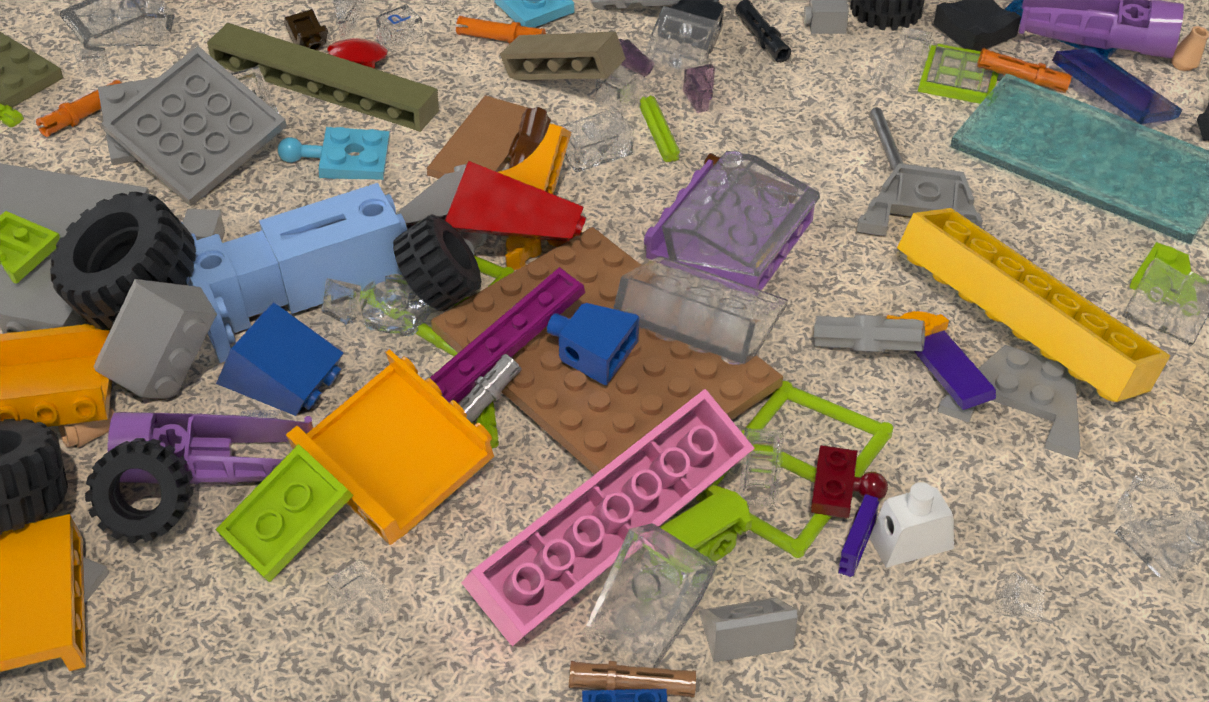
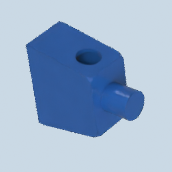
M584 303L581 304L571 319L554 313L548 322L547 333L559 338V358L564 363L607 386L639 341V316Z

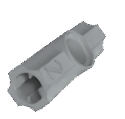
M855 315L854 318L816 316L814 325L815 346L828 348L846 347L853 348V351L885 352V349L923 351L925 321L918 319H886L887 316Z

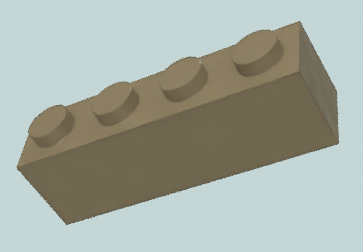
M616 32L519 35L500 53L509 78L514 80L607 79L626 59Z

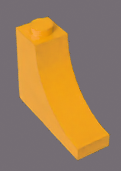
M550 123L542 142L528 158L518 165L498 173L553 194L572 132L562 126Z

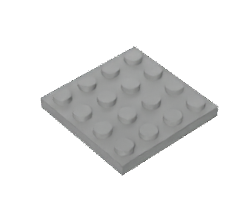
M199 46L194 48L101 123L106 133L190 206L197 203L287 127L286 120Z

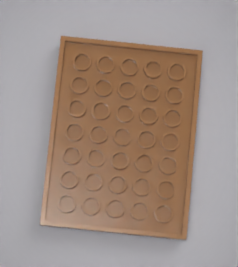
M594 227L580 233L579 236L573 237L570 241L561 244L431 319L432 330L459 353L559 267L582 283L586 292L560 315L571 319L581 304L584 303L638 315L639 341L607 386L564 363L559 358V338L548 334L547 327L511 357L522 370L506 385L502 393L594 475L704 389L709 392L729 418L733 420L782 387L783 375Z

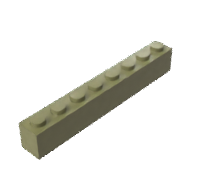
M226 23L207 41L209 55L225 69L419 132L425 128L439 111L437 88L231 23Z

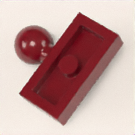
M820 445L810 513L849 518L853 492H858L863 499L865 494L878 498V501H880L888 492V482L878 472H867L861 477H855L858 450Z

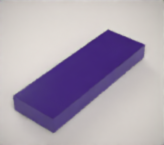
M944 330L926 336L923 351H914L962 410L996 399V388Z

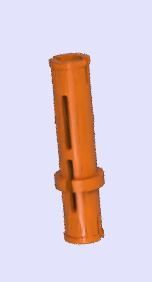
M459 16L456 24L468 26L456 27L458 35L507 41L509 44L519 35L546 34L544 28L521 26L519 22L505 24Z
M985 48L982 49L977 63L978 68L1032 83L1031 85L1036 88L1043 86L1062 93H1066V90H1068L1072 77L1071 74L1047 68L1046 64L1039 63L1037 65Z
M114 80L108 85L120 84L122 82ZM98 90L72 103L64 102L59 105V109L37 118V126L43 124V127L38 128L41 134L48 137L69 125L74 127L79 124L80 119L100 110L101 104Z

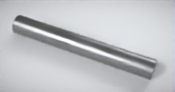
M876 107L870 111V116L893 171L898 163H904L881 108Z

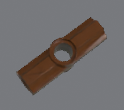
M540 107L527 108L523 113L519 131L514 137L508 152V158L511 159L509 168L518 165L528 158L542 142L551 122V118L548 117L545 109Z

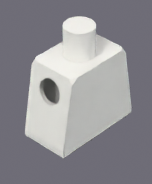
M918 482L912 485L909 493L894 496L884 501L870 535V540L886 568L954 549L953 514L938 488L924 482Z

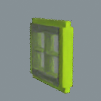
M943 44L931 45L918 92L991 106L999 73L977 67L980 51Z

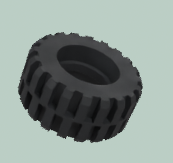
M129 192L128 195L125 193L115 194L110 200L103 199L97 202L96 206L91 210L86 209L81 213V218L75 223L72 222L66 229V235L60 237L56 244L57 252L53 253L51 258V282L56 293L89 325H93L101 330H111L134 279L187 285L186 279L192 276L194 270L193 262L196 260V247L194 246L192 234L162 200H159L158 197L152 194Z
M4 419L0 421L1 535L4 531H15L24 528L25 524L35 523L43 519L46 513L51 514L63 502L67 493L68 483L58 436L44 423H34L28 419L21 421Z

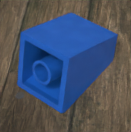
M273 302L231 348L216 384L296 416L303 407L310 410L322 394L318 389L323 383L330 386L342 370L337 365L344 352Z

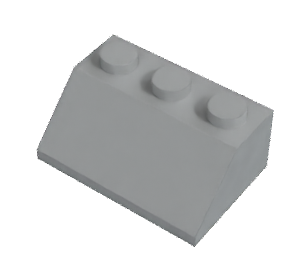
M134 279L93 367L96 372L140 397L173 398L177 395L217 313L201 287Z

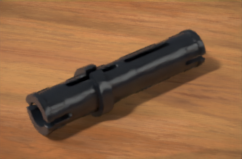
M750 0L739 2L735 12L758 38V44L761 48L767 49L775 61L780 63L786 61L791 55V49L781 39L779 30L770 26Z

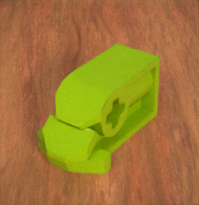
M716 485L708 487L705 500L653 531L652 563L676 587L703 571L734 549L738 533L741 535L743 532L751 529L752 518L747 501L735 491Z

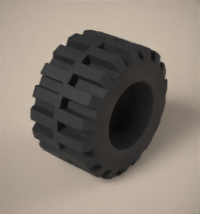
M851 0L850 10H852L854 17L858 16L859 22H868V27L873 28L876 25L879 26V30L884 31L886 27H891L892 31H897L899 26L907 29L910 24L915 25L918 23V19L922 17L925 0Z
M428 215L393 241L395 259L404 279L415 294L431 308L445 312L481 287L480 270L471 249L462 236L439 216Z
M136 438L131 442L125 441L117 445L92 467L94 471L87 477L86 485L90 486V490L85 493V501H91L93 507L88 510L91 518L99 517L101 522L97 526L102 531L108 527L113 531L111 537L119 540L122 536H125L129 543H136L139 539H144V542L154 540L158 535L163 536L178 523L191 504L189 499L193 495L194 486H190V481L193 479L191 470L186 471L184 467L187 461L183 456L178 458L174 454L176 449L171 445L163 447L160 445V440L152 439L145 441V438ZM128 469H142L156 478L161 488V501L156 508L152 510H139L130 506L123 499L120 492V478Z

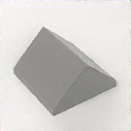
M777 597L699 610L713 662L792 650L794 647L798 620L797 609Z

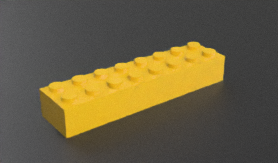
M952 208L913 213L897 246V249L907 255L909 262L933 273L932 277L936 281L956 289L959 292L958 295L963 300L975 303L983 308L985 314L990 319L1003 322L1012 329V333L1017 338L1030 341L1040 348V353L1044 357L1058 361L1067 367L1068 373L1071 376L1094 386L1097 389V393L1104 399L1119 402L1152 390L1170 358L1169 354Z

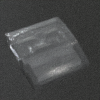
M663 6L651 34L642 65L699 81L709 62V50L720 29L719 21Z
M1155 258L1150 262L1122 316L1137 325L1192 346L1209 316V281L1193 271L1185 276L1160 259Z

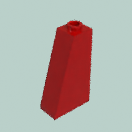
M468 161L445 221L458 232L570 241L573 234L580 235L586 217L581 215L584 206Z

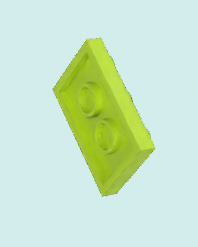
M298 444L215 530L267 581L271 582L353 497V494Z

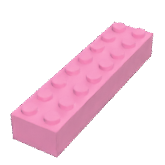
M704 389L484 560L461 583L506 640L514 646L755 448L709 392Z

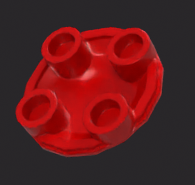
M361 38L339 40L330 44L327 48L329 55L371 68H375V62L384 59L388 53L385 46L375 41Z

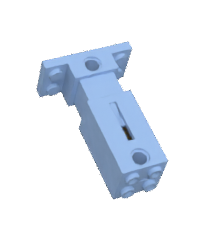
M375 183L259 220L261 231L222 243L219 234L197 240L195 234L192 233L194 246L196 247V260L193 262L194 270L192 276L187 277L186 282L188 286L201 287L217 313L207 334L219 363L226 361L231 350L230 344L236 343L233 333L250 328L249 317L263 313L273 302L280 307L288 305L293 314L403 277L393 252V241L396 237L407 231V227L402 214H395L396 209L391 195H385L379 184Z

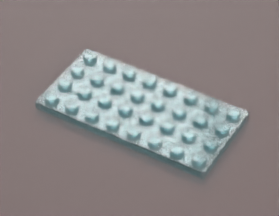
M1006 74L951 140V148L1190 245L1209 218V150L1010 74Z

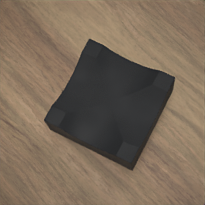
M960 0L955 3L944 2L937 5L934 25L962 48L982 51L983 48L987 49L1016 37L1021 16L1016 12H1010L1001 8L994 0Z

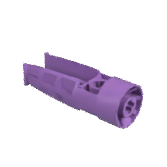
M1023 0L1022 9L1024 10L1018 32L1024 34L1027 31L1036 35L1103 49L1117 48L1136 51L1144 55L1172 59L1181 31L1184 4L1163 0Z
M115 412L109 427L108 452L125 441L131 442L136 438H145V441L156 439L161 441L160 445L163 447L168 445L175 447L174 454L178 458L181 456L185 458L187 463L184 467L186 471L191 470L193 476L190 484H198L200 482H227L228 484L262 482L283 459L232 456V443L289 442L286 434L297 425L306 434L313 429L312 418L306 416L304 422L240 415ZM128 469L120 478V482L158 483L152 474L142 469Z

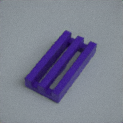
M865 494L842 549L838 573L849 577L855 575L876 523L880 502L878 498Z

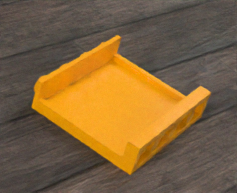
M83 324L0 334V421L4 419H15L16 421L28 419L34 423L41 422L47 427L108 420L112 380L96 372L93 366L110 330H101L93 325Z
M389 349L385 352L390 364L307 434L297 425L286 434V437L292 449L299 444L353 494V497L346 504L391 545L407 534L494 458V454L490 444L492 437L487 429L478 422L473 425L467 419L466 412L456 401L451 400L448 402L442 397L440 388L430 378L422 379L417 374L418 371L414 364L407 357L403 356L400 359Z
M70 514L25 524L24 528L15 531H4L0 535V672L59 657L62 658L69 671L86 667L83 537Z

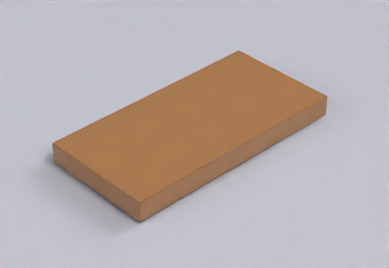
M485 95L429 164L427 176L439 179L444 174L454 172V167L467 164L468 161L496 172L502 171L510 160L508 152L514 137L519 131L521 117L527 107Z

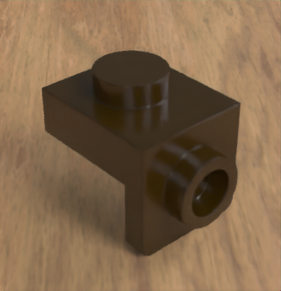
M313 9L285 17L284 25L294 44L318 50L326 43L328 30L325 25L320 26Z

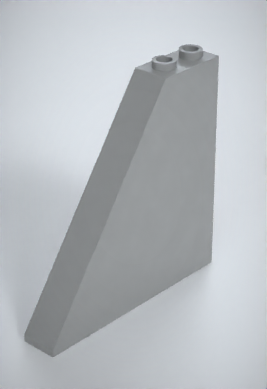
M0 163V215L8 211L59 233L60 237L66 235V229L72 222L75 223L81 218V213L86 209L91 210L96 206L97 202L103 199L110 200L113 198V195L119 193L128 195L129 192H142L149 194L147 187ZM57 248L17 284L12 282L0 264V327L3 334L83 325L85 323V320L53 288L50 268L52 254L57 252Z

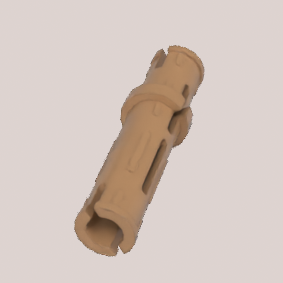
M571 661L569 688L598 690L667 689V695L694 698L696 670L617 665V661H609L608 664Z

